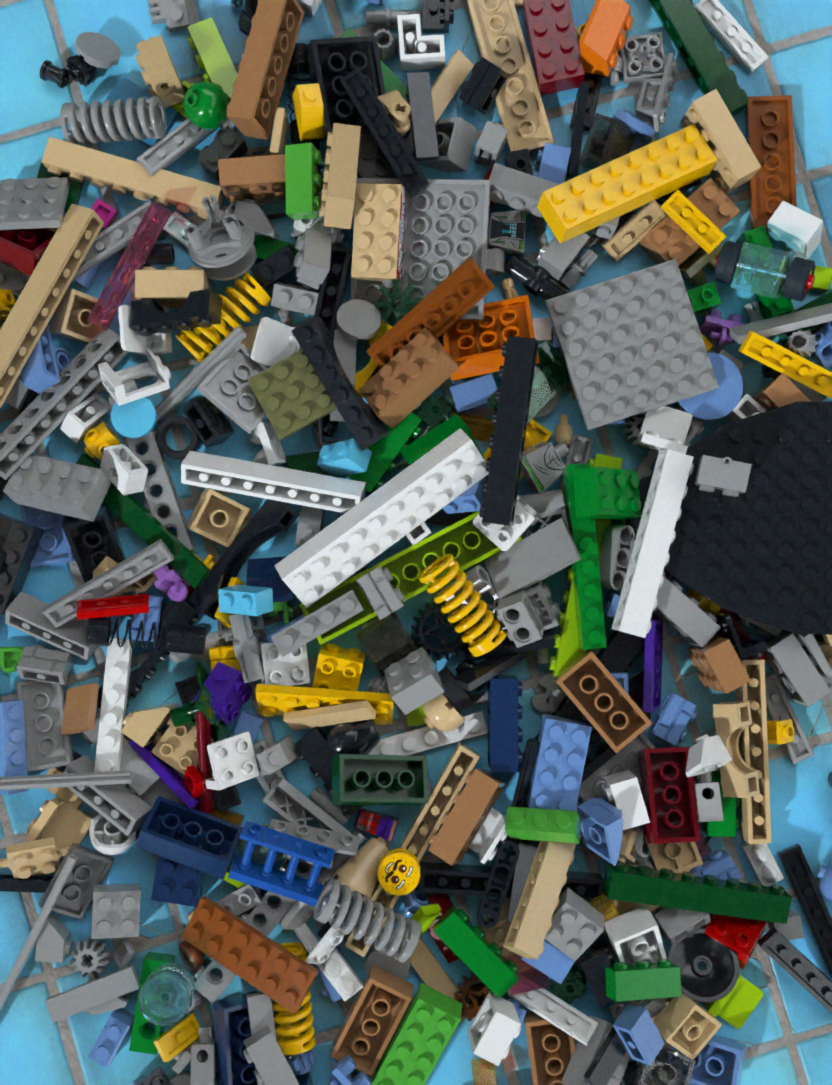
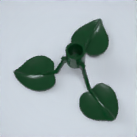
M197 661L195 663L197 664V678L201 686L196 702L192 700L185 703V706L171 709L170 714L173 725L175 727L189 724L190 727L195 726L196 712L201 711L210 722V726H214L217 729L219 740L230 737L228 728L222 721L216 722V712L212 704L211 693L208 686L203 685L209 674L202 663Z

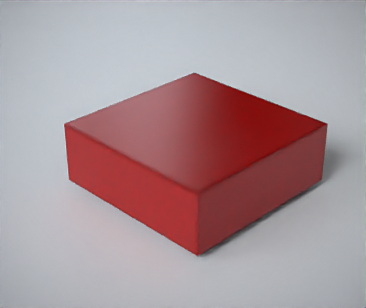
M195 765L187 767L183 779V784L193 798L201 796L205 784L204 778Z

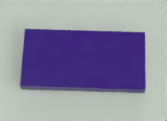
M650 619L651 629L645 637L643 712L651 713L661 708L663 619Z

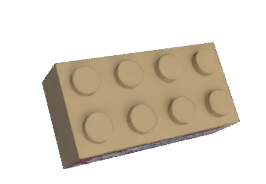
M356 183L351 277L356 280L401 282L406 189L401 184Z

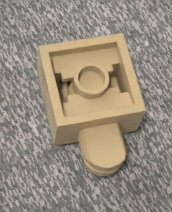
M159 35L154 38L151 36L149 40H141V43L136 44L139 54L135 57L140 69H145L141 73L146 85L152 86L149 88L151 95L159 96L164 108L182 102L185 92L162 36Z

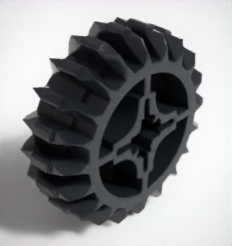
M433 600L434 608H430V605L426 603L425 607L428 611L418 610L422 615L421 619L417 616L413 617V620L419 622V624L411 625V629H418V633H413L411 636L412 638L419 637L420 640L415 642V646L423 644L425 651L427 649L430 650L428 653L430 658L433 656V652L437 653V660L441 659V653H444L445 659L449 660L448 652L452 651L456 657L458 656L455 650L457 647L461 651L465 650L460 643L462 642L461 637L466 631L459 633L457 640L448 647L447 636L450 632L455 631L454 628L457 623H445L441 615L442 606H438ZM434 613L435 625L432 628L422 630L425 619ZM438 618H440L441 624L443 623V627L445 625L447 628L453 627L444 631V641L442 636H439V633H429L438 628ZM424 637H438L442 648L431 646Z

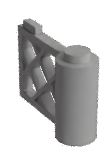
M563 488L545 491L541 494L534 493L520 496L521 498L518 501L524 506L529 504L538 512L535 516L539 518L538 522L542 524L539 530L546 527L554 517L560 516L565 520L569 529L566 497ZM528 528L523 533L524 538L533 534Z
M477 565L466 572V580L473 583V590H477L480 593V600H482L483 594L488 591L494 598V604L487 603V608L493 609L494 619H496L497 603H499L498 595L487 571L482 566ZM456 580L445 586L443 589L454 584ZM464 588L459 589L456 593H454L450 598H448L445 601L447 602L454 596L462 593ZM471 598L466 599L458 607L468 603ZM485 617L480 618L479 621H484ZM500 622V624H501V628H500V629H505L506 627H505L504 623H503V622Z

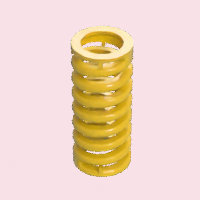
M248 272L243 274L245 281L239 278L234 280L236 289L230 286L225 289L228 298L219 295L222 298L221 324L211 325L209 328H192L195 333L191 330H181L180 333L175 335L200 363L215 349L208 338L217 346L223 341L216 329L225 337L232 332L224 320L234 329L236 327L243 328L232 311L245 323L251 322L250 316L239 302L254 315L260 313V310L247 293L257 300L260 307L262 305L267 307L271 303L272 299Z
M452 554L444 555L435 560L418 575L421 583L428 584L432 582L427 588V592L430 594L437 592L451 580L457 579L454 584L446 587L434 597V602L437 604L442 603L459 589L464 588L462 593L454 596L442 605V613L454 610L466 599L471 598L468 603L453 611L448 616V621L455 623L462 619L454 629L457 633L466 631L462 635L461 640L468 643V649L474 657L488 653L505 639L507 632L504 629H500V622L494 619V613L487 609V603L484 600H480V593L477 590H473V583L466 580V573L459 570V563L453 560ZM450 569L446 575L436 580L435 577L443 570ZM474 608H478L476 612L465 617ZM485 617L484 621L474 625L480 618ZM489 627V632L481 635Z
M302 942L279 944L305 961L307 959L306 948ZM310 990L301 1005L304 1008L299 1009L296 1014L275 1000L272 1001V1009L277 1011L273 1014L274 1023H277L275 1025L276 1041L284 1055L301 1054L311 1050L316 1045L315 1038H313L315 1030L312 1026L314 1019L311 1014L312 1003L309 1001L311 998Z

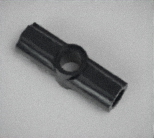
M517 253L511 258L504 269L520 281L529 293L534 296H540L544 300L570 293L552 280L551 275L539 266L534 267Z

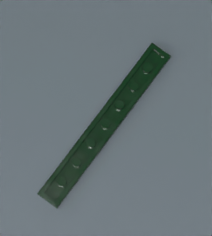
M82 454L76 462L79 465L100 469V466L87 454ZM111 483L103 502L149 546L161 539L174 555V560L168 564L192 587L198 588L211 570L130 494L123 495Z

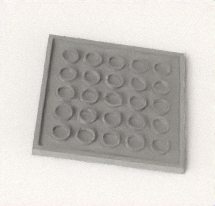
M357 178L356 183L401 184L403 186L400 179ZM427 179L430 186L411 198L406 191L401 282L364 281L351 277V300L360 299L370 302L380 311L381 317L403 318L469 257L474 260L486 275L490 180ZM485 296L458 320H484Z
M676 259L546 300L545 303L587 431L719 388Z

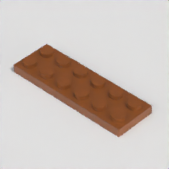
M792 95L747 97L748 104L745 107L747 143L761 165V168L749 180L751 230L764 225L767 230V222L782 201L797 207Z
M469 257L366 352L383 367L424 328L434 337L438 338L495 286L474 260Z
M207 896L200 899L181 937L294 1014L301 1007L319 970Z

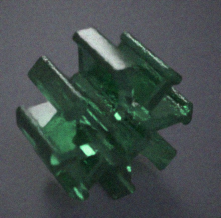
M393 279L394 294L386 286L382 285L378 291L389 298L388 301H375V308L379 310L389 308L384 316L380 317L384 322L391 324V320L396 315L397 323L404 317L405 313L407 314L411 311L410 306H416L423 300L420 297L409 299L414 292L418 291L411 283H408V287L402 292V285L404 283L399 279ZM397 299L400 301L404 300L402 301V303L404 304L402 308H395V306H397V304H395Z

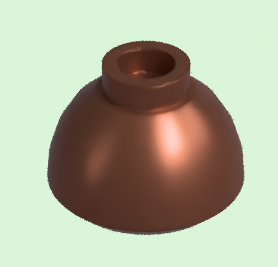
M186 940L179 943L178 949L183 960L191 970L197 971L204 963L206 954Z

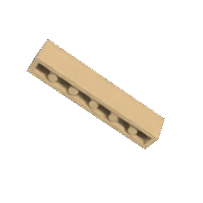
M540 841L509 928L504 948L526 959H538L544 950L543 942L546 933L552 926L551 918L554 910L559 905V895L567 881L566 874L574 860L573 853L577 843Z

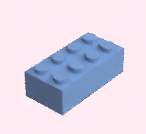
M543 714L538 736L539 749L526 798L528 808L576 811L592 729L588 722Z

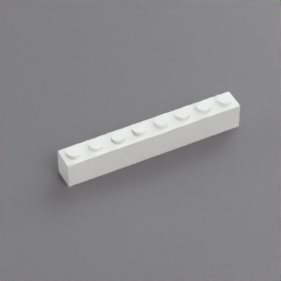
M670 449L660 450L658 453L611 629L645 638L651 629L650 619L652 611L657 606V592L663 584L664 577L662 574L664 566L669 561V547L675 539L676 532L674 529L676 521L681 516V502L687 494V480L692 474L694 467L692 463L693 456Z
M189 451L181 463V483L341 513H346L364 500L366 482L196 451Z

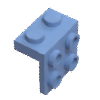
M618 108L593 156L606 164L650 144L656 132H654V128L650 123L640 121L631 112Z

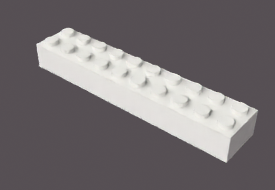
M460 428L274 566L285 584L304 606L308 608L488 475L486 462L473 441Z

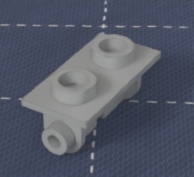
M246 884L215 902L235 916H238L262 902L258 896L261 888Z

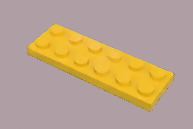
M268 684L256 685L258 714H263L267 717L274 715L284 716L286 712L367 700L376 710V719H373L376 724L386 725L393 723L394 701L390 693Z

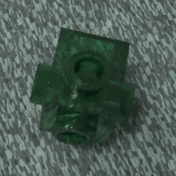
M436 394L432 398L428 396L421 403L420 407L422 409L417 413V416L432 430L451 417L449 415L452 410L450 408L451 403L443 396H440V398ZM438 410L439 413L434 414L432 411Z
M578 966L571 967L561 984L555 980L551 981V992L569 1005L576 998L580 999L587 989L585 973Z

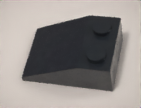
M106 504L100 506L93 522L71 516L63 517L62 528L85 583L93 579V571L106 556L117 563L126 560L114 519Z

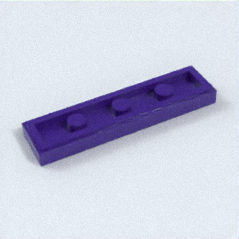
M133 740L128 743L190 810L200 803V797L193 798L183 784V779L166 762L151 753L153 748L150 744L141 747Z

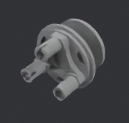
M210 195L211 202L208 196L202 200V204L208 214V221L199 227L195 224H189L184 228V232L189 240V254L194 262L203 266L204 271L210 278L219 281L232 280L245 274L256 261L257 251L253 244L255 238L254 230L250 222L245 218L234 214L225 215L224 211L220 210L216 197Z

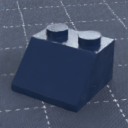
M285 557L248 559L247 586L272 588L273 602L296 600V595L281 579L274 566Z

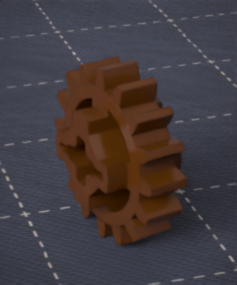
M470 971V978H467L465 975L463 976V984L457 983L460 991L454 993L455 997L459 999L457 1001L462 1003L461 1015L467 1014L468 1021H471L477 1015L489 991H491L472 971ZM483 994L485 998L478 997L476 999L474 995L481 996ZM465 995L470 998L469 1006L466 1005Z

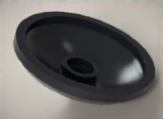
M700 928L671 946L668 960H671L672 964L680 967L681 993L695 1001L714 1002L728 995L736 985L739 976V961L734 950L706 935V929ZM699 962L706 964L705 971L699 970Z

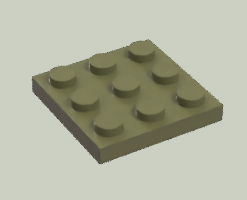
M302 349L247 380L280 440L289 437L337 410Z

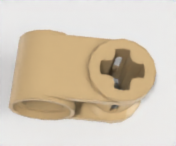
M393 90L378 96L377 98L398 133L409 131L411 128L409 120L411 106L401 96L400 92Z

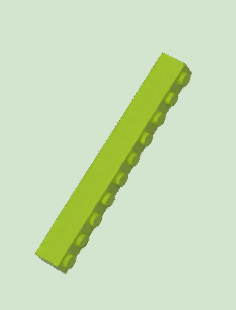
M596 453L593 459H589L588 463H590V467L621 469L623 459ZM595 518L599 560L604 531L611 524L612 519ZM568 568L566 581H569L568 590H564L562 596V603L565 606L564 611L559 616V626H561L559 635H555L556 646L554 648H556L555 657H551L549 670H552V675L554 676L559 674L586 651L579 649L572 568Z

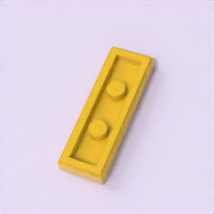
M678 189L660 207L708 254L727 237Z

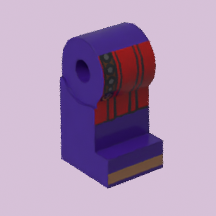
M361 808L357 812L353 826L392 842L399 818Z

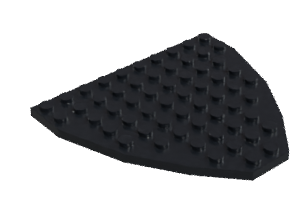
M794 402L725 424L688 446L686 455L693 456L692 463L694 467L692 474L687 480V494L681 502V516L676 521L674 529L676 535L673 543L670 544L668 551L670 557L664 569L670 575L725 610L794 634L832 635V402ZM702 455L717 458L730 457L733 461L752 464L746 493L739 494V497L722 495L723 490L715 489L713 493L699 490V485L694 484L700 457ZM653 473L639 484L641 516ZM641 517L630 518V526H632L635 532L634 540L636 539Z

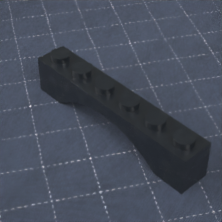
M321 317L309 318L294 328L291 332L362 451L388 437L390 434L382 420L377 417L374 411L362 399L344 372L337 357L332 336Z
M267 499L213 566L201 585L195 588L188 597V600L203 614L216 620L217 618L214 615L219 606L218 589L227 587L231 577H237L248 557L266 541L286 533L300 514L285 502Z
M186 598L180 602L171 600L163 609L160 633L156 642L157 648L166 622L169 628L170 623L194 626L199 620L198 614L201 611ZM166 630L160 649L156 651L154 647L148 658L130 673L127 702L131 697L135 698L143 689L141 684L145 679L150 680L157 672L155 667L160 661L162 663L165 662L169 657L170 652L166 651ZM103 685L99 688L97 707L100 709L102 702Z

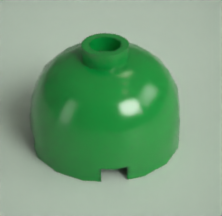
M200 81L191 85L186 91L183 100L184 112L187 118L197 127L214 130L220 127L218 124L221 120L225 121L227 117L229 98L223 92L220 85L208 81Z

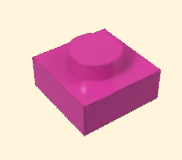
M99 198L91 208L104 222L102 226L104 230L110 227L119 214L117 210Z

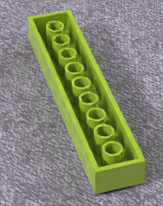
M480 511L347 579L308 608L303 603L300 604L304 615L308 616L347 592L354 590L365 609L318 636L317 640L320 645L377 616L356 581L377 567L381 566L383 570L385 568L388 569L394 579L390 583L394 589L399 587L405 597L404 601L427 590L432 582L428 584L421 583L418 575L440 557L452 554L453 560L459 563V570L463 571L501 551L497 545L474 526L473 520ZM450 569L443 570L435 577L436 580L446 575Z

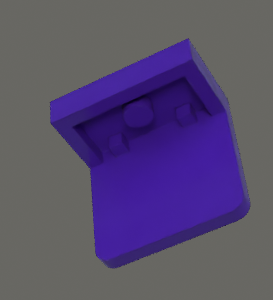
M219 661L203 684L209 688L216 715L226 726H230L232 722L237 720L242 706L249 701L252 694V687L248 682L244 683L242 673ZM199 692L193 699L194 702H196Z

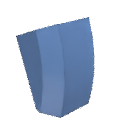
M604 798L589 799L577 806L581 819L583 843L596 854L616 866L623 837V812L604 801Z

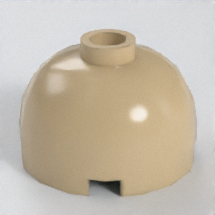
M443 693L423 704V711L426 715L423 720L431 729L436 727L440 731L449 732L460 727L466 721L460 711L454 707Z

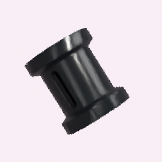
M49 60L44 61L40 68L41 80L54 82L59 88H64L70 78L67 68L61 69L54 66Z

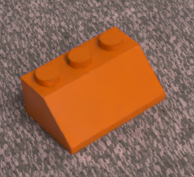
M596 0L579 40L584 72L609 76L612 67L615 68L618 61V52L620 49H623L626 33L631 30L633 25L630 6L624 0Z

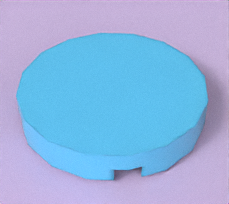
M147 397L120 406L115 402L111 410V422L115 430L121 435L136 439L148 435L154 429L157 422V413L153 402Z

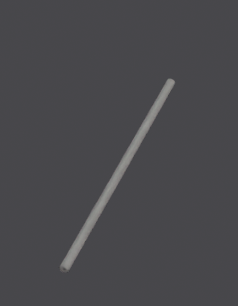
M69 854L0 991V1012L78 859L74 854Z

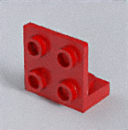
M714 914L705 930V934L734 950L738 957L739 968L744 970L758 944L757 941L762 937L767 921Z

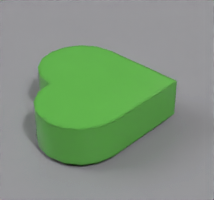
M0 647V666L4 672L12 673L17 671V665L20 657H22L24 647Z

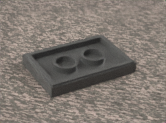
M72 843L42 896L39 906L43 908L69 854H74L78 859L52 911L82 920L93 900V886L102 884L115 860L112 856Z

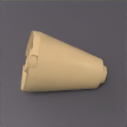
M380 836L377 839L372 837L357 851V855L351 856L333 873L332 877L342 883V885L348 886L351 891L356 890L360 892L362 897L368 896L371 898L378 883V864L382 856L390 851L387 848L389 843Z

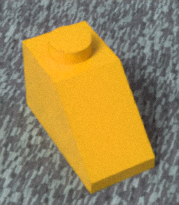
M319 83L297 85L292 95L300 140L322 139L323 101Z

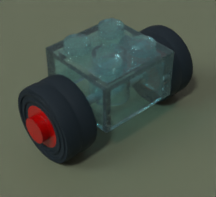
M726 241L717 255L714 277L718 282L730 284V288L774 299H780L783 291V297L803 301L815 281V261L801 257H795L792 261L794 253L747 242L740 244Z

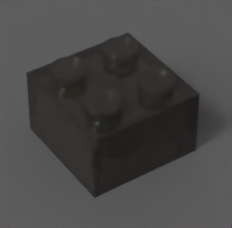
M664 1045L651 1065L639 1062L632 1085H689L696 1061Z

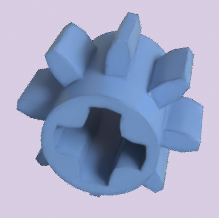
M313 1049L301 1054L288 1056L287 1062L292 1071L295 1070L298 1075H302L313 1068L312 1063L315 1062L316 1056Z

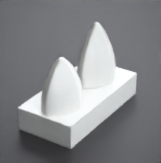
M262 420L249 438V441L252 443L263 445V449L256 454L253 462L273 466L287 463L280 439L269 420Z
M745 843L741 846L756 877L763 886H770L784 879L767 844Z
M336 948L331 952L326 962L322 965L317 964L344 1001L363 988L364 984Z

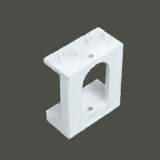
M149 348L146 349L147 362L114 372L107 362L98 364L102 384L118 406L170 389L169 379H171V374L168 367L163 366L159 356L154 355ZM143 376H155L158 378V381L152 385L125 393L123 385L125 382Z
M296 901L280 924L286 930L295 931L310 954L305 960L306 963L322 965L328 960L334 948L342 942L345 935L342 932L343 923L338 929L331 927L319 942L306 924L307 920L314 913L315 906ZM323 901L321 910L323 909V907H324L325 904H326L325 901ZM334 910L331 918L329 919L330 924L336 910Z

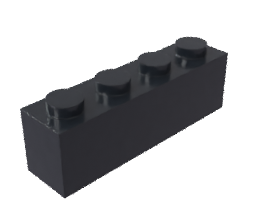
M315 727L295 743V752L302 760L306 759L311 765L309 767L310 771L315 777L318 778L320 776L325 782L324 788L332 795V758L338 754L329 746L324 732L319 727ZM364 805L339 806L345 813L349 811L351 815H354Z

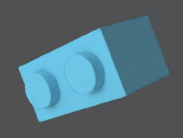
M354 438L324 445L319 452L317 466L333 477L366 472L372 452L369 449L362 451Z
M235 584L218 589L219 612L259 616L273 611L272 588Z

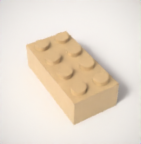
M717 89L691 103L681 119L682 128L695 124L718 158L711 170V174L717 186L727 195L747 184L761 168V165Z
M333 123V132H328L327 146L331 148H326L325 164L329 166L324 168L323 182L328 184H323L321 201L326 202H321L320 216H324V226L351 229L361 126Z

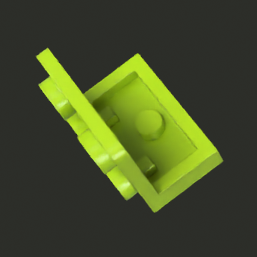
M739 974L736 985L728 995L714 1002L701 1003L714 1017L718 1015L733 1027L739 1029L762 999L763 992Z

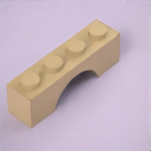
M726 701L713 704L715 736H720L732 758V761L720 768V785L723 797L750 798L759 795L758 771L749 767L744 762L738 745L742 731L752 725L750 701Z

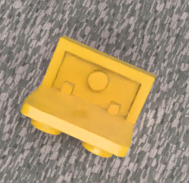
M334 643L322 644L312 688L358 691L366 653L361 652L357 648H341Z

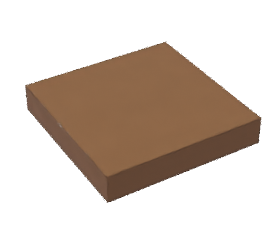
M90 683L66 690L61 734L71 735L94 730L99 684Z

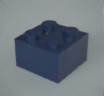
M158 855L151 900L197 907L202 898L206 873Z

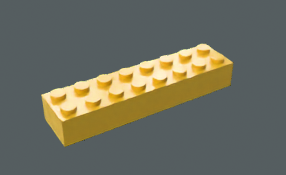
M692 124L544 191L537 208L561 244L709 175L718 158L695 124Z

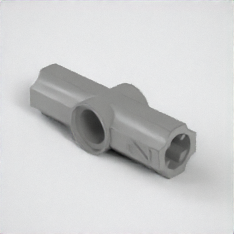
M230 615L229 619L234 636L233 648L236 658L240 662L244 683L263 679L264 674L259 654H261L259 641L256 634H254L250 615Z

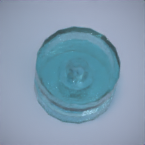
M169 962L160 964L150 972L140 989L138 997L139 1010L145 1019L152 1024L167 1026L175 1024L184 1017L195 992V982L190 971L181 964Z

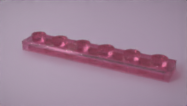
M154 201L151 202L87 318L88 321L107 331L119 306L123 303L124 298L135 281V270H141L172 213L170 210Z

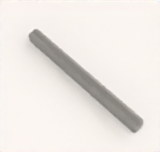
M236 327L155 407L157 413L156 424L160 423L247 336L241 327Z
M125 770L0 777V790L130 784L133 780L132 771Z

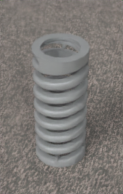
M152 96L147 99L140 97L137 103L133 98H128L126 103L121 99H116L114 105L110 100H105L103 104L95 100L91 103V106L86 101L81 102L80 106L70 102L64 103L60 111V121L64 137L67 142L74 144H88L90 142L98 144L101 141L110 143L113 140L121 142L124 139L133 141L136 138L138 140H145L147 137L149 139H163L166 136V113L159 96ZM67 119L69 121L71 130L68 129Z
M335 879L330 880L316 903L313 914L314 919L323 924L327 923L337 906L338 908L331 921L333 929H338L343 923L342 932L348 935L354 928L353 938L355 940H360L364 935L365 945L370 946L375 941V950L381 951L385 948L387 956L391 957L394 955L393 959L401 963L405 962L411 956L418 943L421 924L411 918H405L399 912L394 913L392 908H384L382 903L373 902L368 896L362 897L360 892L356 890L351 891L346 885L341 886L342 883ZM331 890L328 900L325 899L328 892ZM343 895V900L340 904H337L338 899ZM354 900V905L347 914L350 903ZM323 901H325L326 904H325V906L323 907V909L321 910ZM365 905V910L359 917L361 908ZM376 911V915L371 920L372 913ZM387 916V920L382 925L383 918ZM397 922V926L393 930L394 923Z

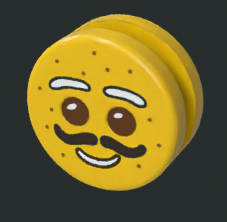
M402 848L386 852L378 864L377 877L381 887L386 892L396 896L406 895L413 891L420 880V864L417 857L409 850Z

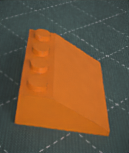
M528 295L484 304V320H457L443 333L444 348L460 367L450 376L451 381L498 372L500 366H504L505 357L502 356V346L504 342L507 343L508 336L536 338ZM537 350L536 364H537V363H540L538 350Z

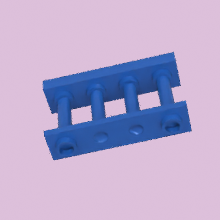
M246 821L240 834V839L247 841L242 857L236 856L228 878L316 906L323 888V884L317 883L322 866L330 868L335 850L262 826L258 823ZM256 844L269 848L264 865L251 861ZM278 851L291 855L286 872L273 868ZM300 859L313 863L309 879L295 875Z

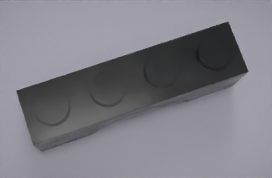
M211 289L192 291L189 293L184 304L172 312H165L164 308L151 298L131 301L129 327L138 332L139 335L146 337L155 333L169 334L175 330L189 331L195 327L209 328L211 325L221 324L222 298Z

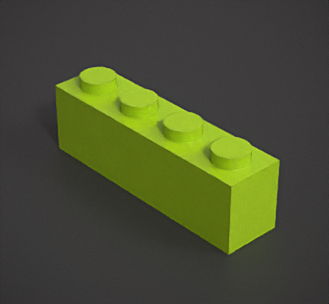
M212 17L187 26L190 36L186 37L191 51L196 50L197 52L195 59L199 69L204 68L205 74H203L204 80L220 85L223 92L228 95L230 102L233 94V84L237 80L238 74Z

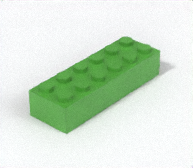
M421 983L373 1075L370 1076V1085H425L461 1020L462 1003Z

